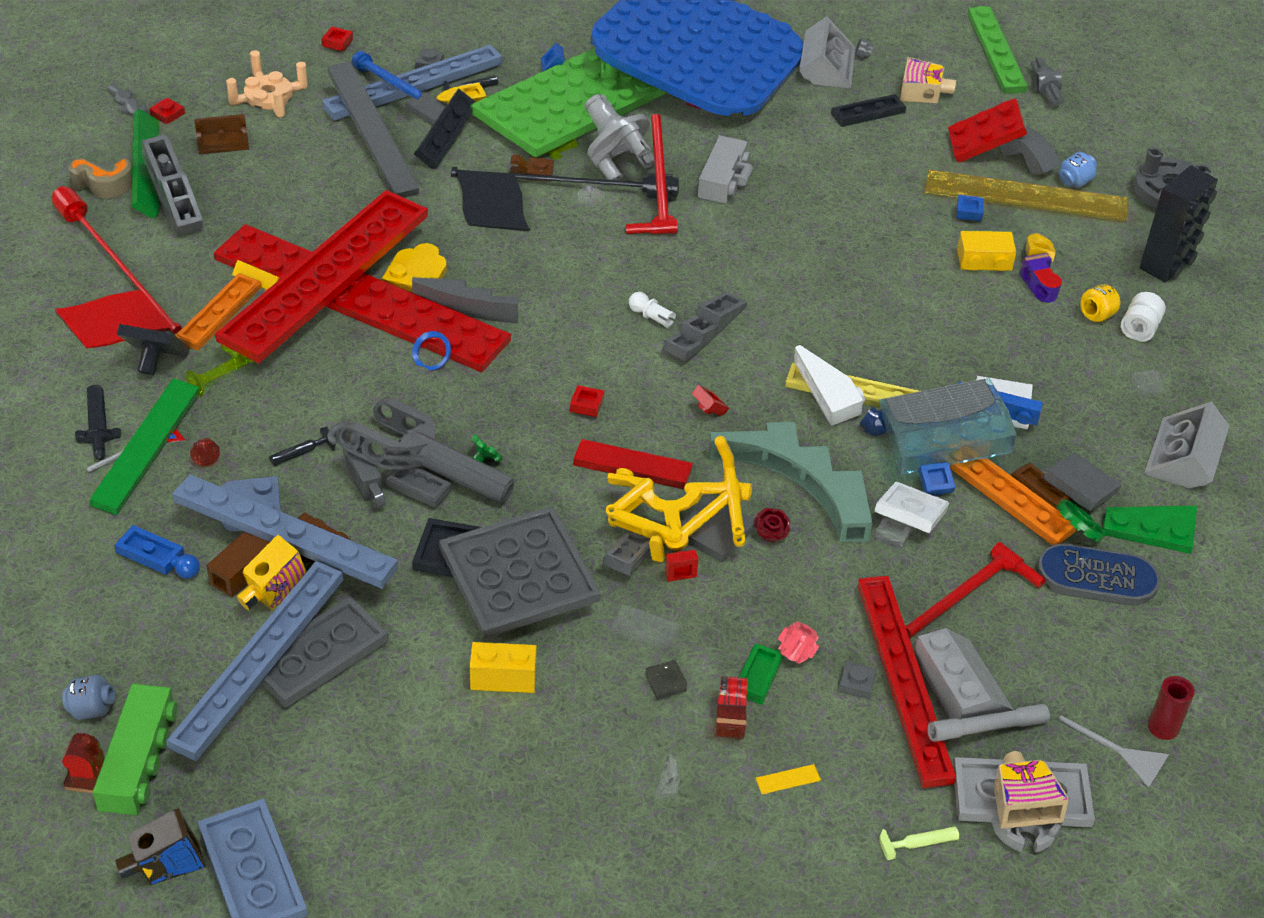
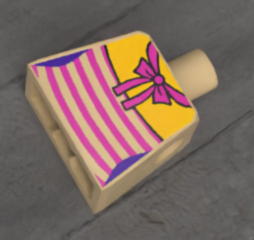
M907 57L900 100L903 102L938 103L940 92L954 94L956 80L942 78L944 71L942 65Z
M1018 751L1006 754L1003 758L1004 764L998 766L994 783L1001 829L1064 822L1069 799L1047 763L1042 760L1025 761L1022 753Z

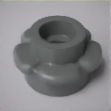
M860 38L856 46L855 56L861 57V60L864 57L869 58L873 50V44L870 43L871 40L869 38L867 40Z

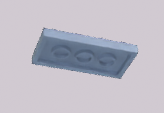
M264 799L197 821L231 918H304L308 916L307 907Z

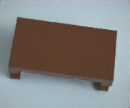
M244 114L194 119L199 155L249 150Z

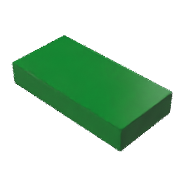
M754 643L739 678L747 679L746 700L761 705L764 704L784 658L780 651Z

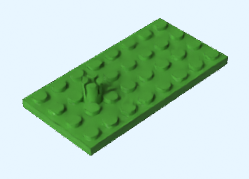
M593 48L565 61L562 65H555L472 104L473 112L471 114L537 158L597 128L584 106L586 101L592 96L604 94L617 114L622 116L667 92L610 66L595 53L596 48Z

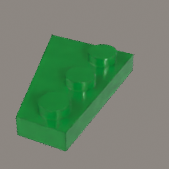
M1197 505L1107 507L1104 515L1103 530L1106 536L1191 554L1194 546Z

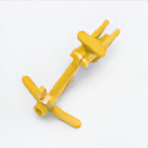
M717 436L714 440L723 463L724 475L722 482H689L684 487L687 494L677 500H664L654 494L652 479L633 477V472L628 469L619 468L616 474L608 473L607 479L609 484L632 488L614 504L606 507L609 525L650 538L649 547L652 560L663 562L665 557L663 544L672 551L684 549L688 545V537L728 504L734 545L737 547L745 545V531L740 503L741 500L750 501L752 483H741L736 478L734 456L724 436ZM703 494H720L681 527L679 512L689 509L698 503ZM644 502L652 509L664 513L666 526L631 512Z

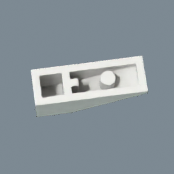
M801 345L796 346L794 362L830 425L833 426L861 415L863 402H865L861 388L855 387L851 378Z

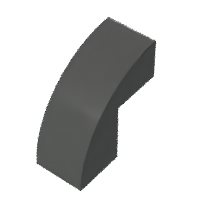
M1025 126L1027 130L1026 135L1000 145L1002 155L1004 156L1023 153L1031 175L1045 173L1061 164L1049 142L1036 130Z

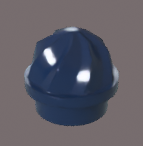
M872 407L861 420L860 425L865 428V433L878 436L888 430L889 419L882 409L877 410L875 407Z

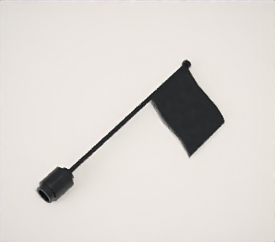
M452 167L451 176L458 177L462 189L463 213L469 226L530 231L524 217L522 192L517 179L642 187V192L647 193V198H657L655 173L650 172L648 177H643V182L458 170V167ZM665 174L667 199L678 197L679 177H673V174Z

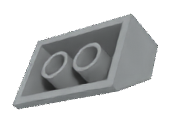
M827 16L805 30L800 72L813 85L849 89L852 84L856 47Z
M1212 401L1162 419L1144 472L1147 476L1189 489L1196 486H1205L1213 482L1230 425Z
M947 628L918 636L914 653L920 671L949 719H963L1014 710L969 639Z

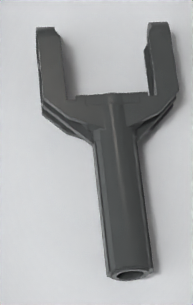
M385 397L377 402L373 408V413L380 425L403 436L399 439V442L357 422L347 423L337 432V441L343 449L383 469L404 470L424 466L501 505L508 500L515 485L513 477L435 440L436 426L431 417L394 398ZM382 405H386L391 409L392 418H387L383 415L381 411ZM406 417H411L415 420L417 426L414 429H410L407 426ZM348 429L356 434L357 443H353L347 438L346 431ZM372 442H376L382 447V455L374 453L371 447Z

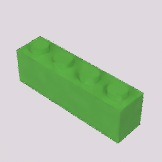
M132 683L93 790L98 811L138 816L141 805L147 804L150 796L149 781L151 775H157L160 765V758L158 756L160 749L167 746L169 722H174L177 717L178 703L173 700L171 688Z

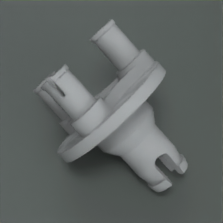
M596 94L586 101L585 109L597 127V138L590 145L587 153L595 167L600 168L607 180L619 181L623 177L612 161V158L626 151L636 155L644 170L654 166V156L644 138L650 126V121L646 115L636 114L627 118L620 116L604 94H601V96Z

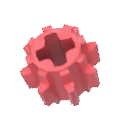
M796 621L789 628L785 626L778 637V640L781 641L778 649L789 660L801 664V662H804L809 657L812 658L819 648V645L816 643L819 636L808 625Z

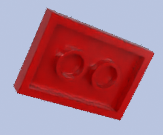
M1016 97L948 127L954 155L958 162H963L1027 134Z

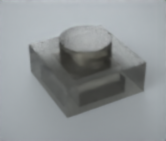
M676 660L646 668L645 676L657 700L687 691V682Z

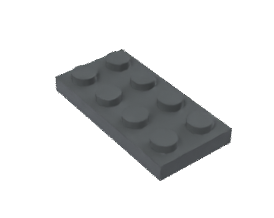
M349 596L311 620L261 683L287 708L388 642L389 633Z

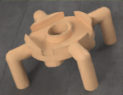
M256 50L251 51L250 57L254 77H249L245 80L244 94L238 95L236 79L229 78L226 80L229 103L232 106L248 103L250 106H260L265 110L273 109L277 117H283L285 115L284 106L293 97V92L306 89L308 86L306 63L298 62L296 64L298 81L290 82L278 71L264 75L262 73L260 52Z

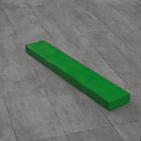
M138 108L133 113L131 207L150 218H155L159 214V196L142 157V140L159 136V120Z
M175 378L171 380L89 499L90 506L114 515L119 514L199 395L198 386Z

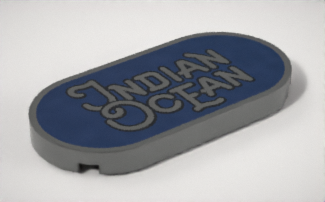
M1061 543L1046 548L1041 553L1037 565V573L1046 579L1045 582L1049 584L1048 588L1056 593L1067 596L1136 606L1146 603L1151 598L1153 599L1160 586V575L1155 566L1145 558L1131 553Z

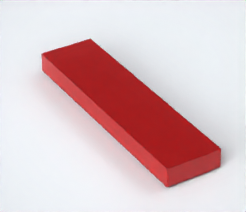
M581 439L573 458L574 466L616 474L617 469L625 468L633 472V477L650 478L653 483L684 489L685 484L688 483L693 467L691 462Z

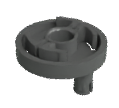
M1151 147L1147 150L1145 162L1136 171L1133 188L1136 195L1145 204L1156 209L1162 188L1190 165L1207 174H1210L1211 167L1206 164L1194 165L1182 159L1162 157L1163 151L1161 149Z

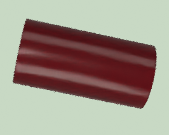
M1170 676L1163 681L1148 720V729L1155 737L1162 740H1171L1179 735L1195 695L1194 686L1190 681L1180 676Z

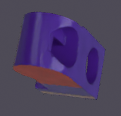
M1048 253L1024 257L1019 273L1038 300L1046 303L1055 301L1058 297L1062 280L1051 270L1052 259Z

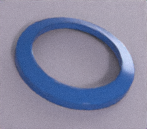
M436 331L426 332L419 336L412 348V357L416 365L423 366L428 370L440 369L447 363L451 355L449 340L442 333ZM432 337L439 338L446 346L444 359L434 366L423 364L418 354L421 344L426 339Z

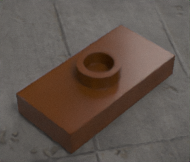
M1030 462L1011 474L1013 478L1056 509V506L1062 499L1072 502V498L1043 478L1045 474Z

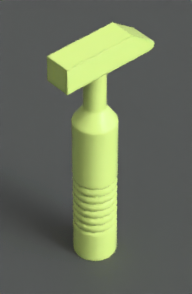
M954 826L908 835L903 840L891 842L886 830L883 829L879 843L888 861L895 859L896 852L894 849L906 847L914 849L958 840L959 832L957 827Z

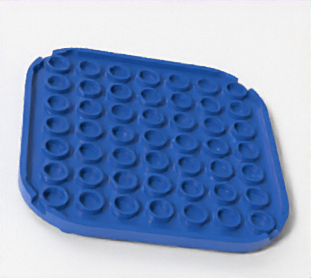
M620 0L594 24L590 37V43L595 46L597 56L610 66L701 109L725 116L739 112L745 116L760 110L801 63L803 50L801 38L791 29L789 24L779 22L768 14L757 12L748 5L740 4L733 0Z

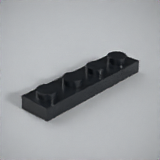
M458 88L414 152V155L434 169L473 112L471 105L476 102Z

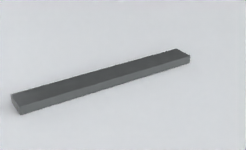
M348 61L327 66L328 74L390 191L403 198L419 194V186L352 63Z

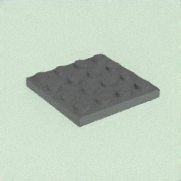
M553 506L439 540L440 550L484 639L601 601V592Z

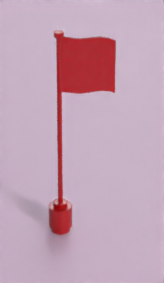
M66 186L55 189L52 193V204L67 222L72 223L80 220L139 289L112 294L76 306L55 309L56 313L85 348L108 346L125 341L116 335L119 324L161 332L170 330L173 334H177L182 329L181 325L174 323L84 218L88 207L74 189Z

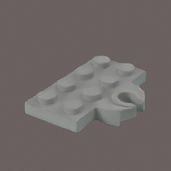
M955 757L953 769L956 775L954 785L958 821L992 822L995 834L1000 840L1022 852L1025 838L1020 832H1030L1036 837L1033 846L1034 851H1043L1056 840L1061 826L1093 827L1095 816L1087 764L1046 762L1069 799L1064 822L1001 829L994 783L998 766L1004 764V761L1000 759Z

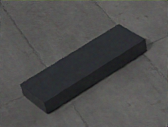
M896 94L833 107L831 114L839 125L844 127L906 113V106Z

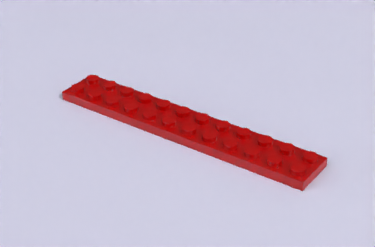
M245 224L213 254L214 260L235 268L237 260L281 279L312 251ZM365 273L326 305L330 309L413 344L419 336L426 332L436 331L442 333L447 337L451 345L449 359L479 372H483L511 341V333ZM432 337L426 339L420 346L445 357L446 346L439 338Z

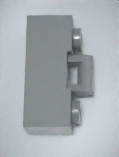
M719 135L699 178L698 198L726 204L730 196H735L737 185L745 186L753 170V166L749 164L750 152H747L748 141Z

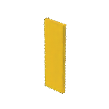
M237 260L232 273L234 276L240 273L261 281V286L264 289H269L280 278Z
M814 764L755 778L761 794L821 781Z

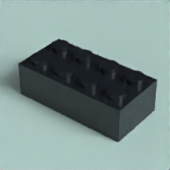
M1190 165L1162 188L1139 269L1166 283L1173 276L1175 278L1178 277L1186 265L1190 266L1194 263L1198 255L1196 251L1197 245L1204 236L1203 226L1211 214L1208 211L1210 204L1217 195L1215 190L1217 178Z

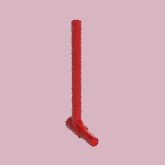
M659 114L651 115L658 216L651 220L650 223L626 224V234L652 233L654 235L678 233L677 219L668 213L661 115Z
M998 542L990 552L992 561L905 626L909 638L913 637L1001 569L1019 573L1037 588H1041L1046 579L1024 563V559L1002 542Z

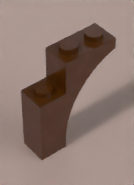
M305 512L297 518L351 540L345 533L332 529L321 519L313 518ZM244 531L206 565L209 584L233 598L248 585L243 574L244 568L270 542ZM300 555L303 563L316 562L314 560H311L307 557Z

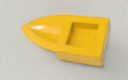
M480 83L450 88L436 97L437 100L448 103L452 95L459 88L475 102L487 98Z
M1039 233L1028 236L1025 247L1027 256L1048 253L1053 262L1056 253L1053 243Z

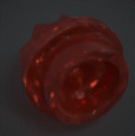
M200 438L193 444L190 456L197 465L207 467L216 463L220 456V449L210 438Z

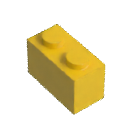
M960 231L957 246L961 270L1012 271L1016 256L1012 232Z
M472 642L470 690L535 693L537 645Z

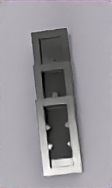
M412 278L413 293L472 318L518 323V297L492 296V289L467 287L466 280Z
M724 291L698 305L696 315L681 323L679 333L664 340L662 350L686 361L701 351L744 310L747 306V301Z

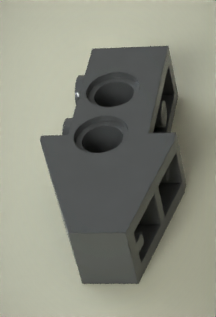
M164 134L142 140V157L160 198V205L177 236L202 230L203 219L187 175L181 169L168 135Z

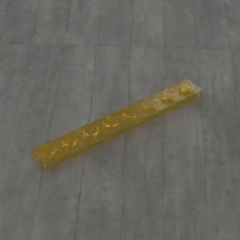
M928 170L926 193L958 197V195L983 197L984 201L1122 221H1126L1128 216L1127 197Z

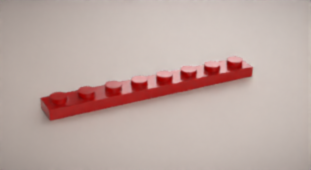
M889 576L858 579L857 588L922 788L953 785L956 775L944 740L933 742L928 735V724L937 721Z

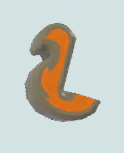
M77 158L68 165L72 186L77 190L89 187L91 193L98 198H116L132 188V163L128 158H123L116 163L110 171L85 158Z

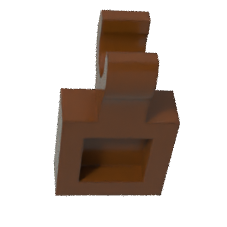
M520 155L511 156L510 164L518 166H511L510 173L552 176L554 160L530 157L528 162Z

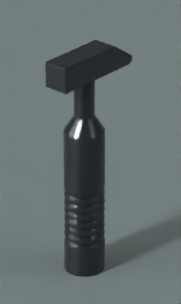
M491 76L464 82L460 86L480 83L482 88L498 85L497 76ZM444 81L443 91L450 89L447 81Z
M326 426L320 429L322 438L304 441L270 455L269 459L273 466L313 451L317 445L326 442L332 451H335L336 445H332L328 441L329 429Z

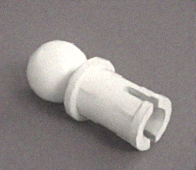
M635 292L629 298V307L634 312H643L644 318L648 319L650 317L666 328L673 324L674 321L669 319V317L675 319V312L659 305L656 299L649 301L648 296L643 292Z

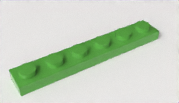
M979 6L969 8V19L1003 94L1026 92L1027 84L991 7Z

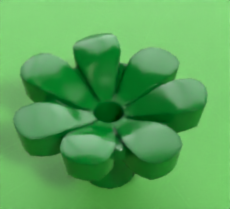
M473 434L471 439L475 444L477 452L472 458L482 463L486 458L493 459L498 463L503 459L494 447H487L483 440L476 434Z

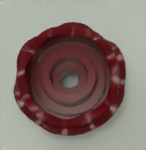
M765 508L756 514L754 527L762 539L777 542L788 536L790 532V519L781 509Z

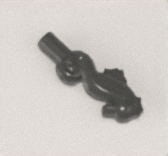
M113 83L108 85V92L115 96L114 100L118 104L122 105V114L133 116V113L138 108L148 114L146 103H142L139 107L138 102L132 98V92L122 90Z

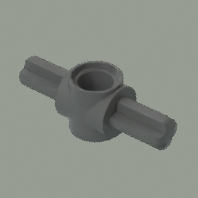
M1037 57L1036 60L1031 62L1035 72L1032 79L1033 88L1037 90L1036 93H1041L1042 96L1047 97L1053 107H1058L1064 101L1060 92L1062 88V75L1060 71H1054L1051 67H1048L1042 58Z

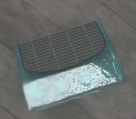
M990 378L879 399L900 475L918 472L921 465L943 462L953 465L1013 453L1016 432L1009 411Z

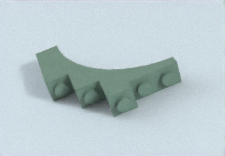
M795 422L766 423L765 431L710 432V459H722L714 440L717 436H724L734 456V461L746 462L770 469L791 479L807 490L821 504L831 518L839 542L869 541L872 519L862 471H833L828 446L799 447Z

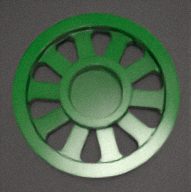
M1062 499L1056 506L1060 514L1066 520H1070V524L1078 531L1081 529L1082 533L1088 538L1100 542L1106 536L1102 527L1090 515L1072 502Z

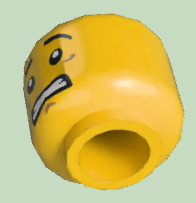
M1106 284L1097 285L1083 293L1080 300L1081 311L1091 321L1099 322L1106 320L1118 312L1121 303L1120 296L1112 286Z

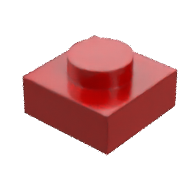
M331 26L321 38L322 46L344 51L353 40V31Z
M168 97L149 108L150 115L166 125L185 114L184 107Z
M577 385L570 402V412L597 417L604 400L605 390Z
M698 385L692 392V395L699 401L697 406L708 415L713 412L723 416L729 410V407L713 391Z
M696 550L666 554L665 576L667 582L697 577L699 558Z

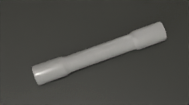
M1039 704L994 714L934 721L928 724V735L933 742L959 738L962 735L1016 726L1026 727L1044 724L1049 721L1050 713L1045 704Z

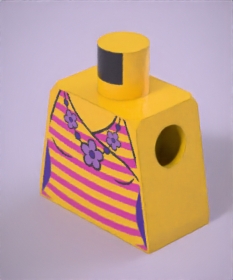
M277 535L244 568L243 574L248 587L236 597L247 610H250L259 601L264 603L270 610L279 606L306 574L299 552L281 536Z

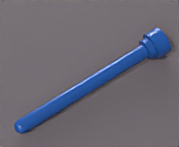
M357 51L353 55L351 63L355 69L361 72L370 71L415 99H419L422 96L419 89L373 63L372 57L366 52Z

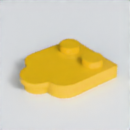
M429 243L419 244L414 249L400 250L381 279L413 293V277L442 279L447 271V262L443 256L439 255V249L435 245Z

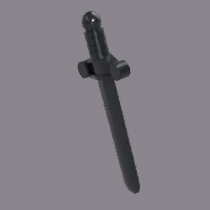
M94 384L87 388L89 430H77L75 432V440L77 442L85 441L92 443L94 457L97 460H102L106 455L105 442L120 438L121 429H107L104 391L102 386Z

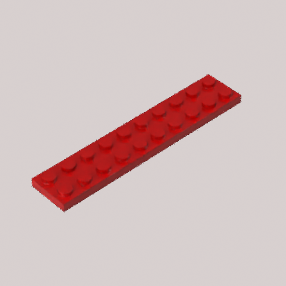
M385 190L216 332V342L260 364L428 217V208Z

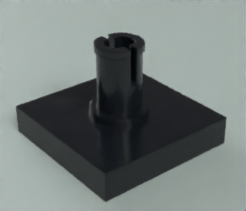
M119 324L116 335L132 346L143 349L137 371L142 374L154 376L160 352L187 357L190 347L172 333Z

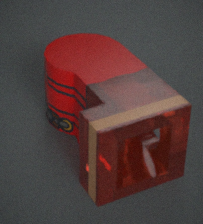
M721 676L715 736L744 739L746 730L747 678ZM724 727H727V728H736V729L728 730V729H726V728H724Z
M73 734L62 759L64 767L68 769L64 780L65 790L93 793L105 758L99 741L89 734Z

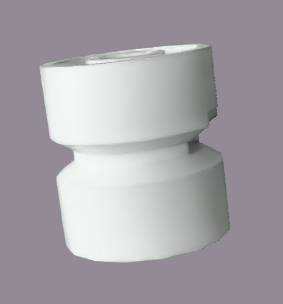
M1141 292L1135 295L1121 321L1122 332L1127 337L1140 342L1150 340L1165 314L1166 306L1164 301L1158 295L1150 292Z

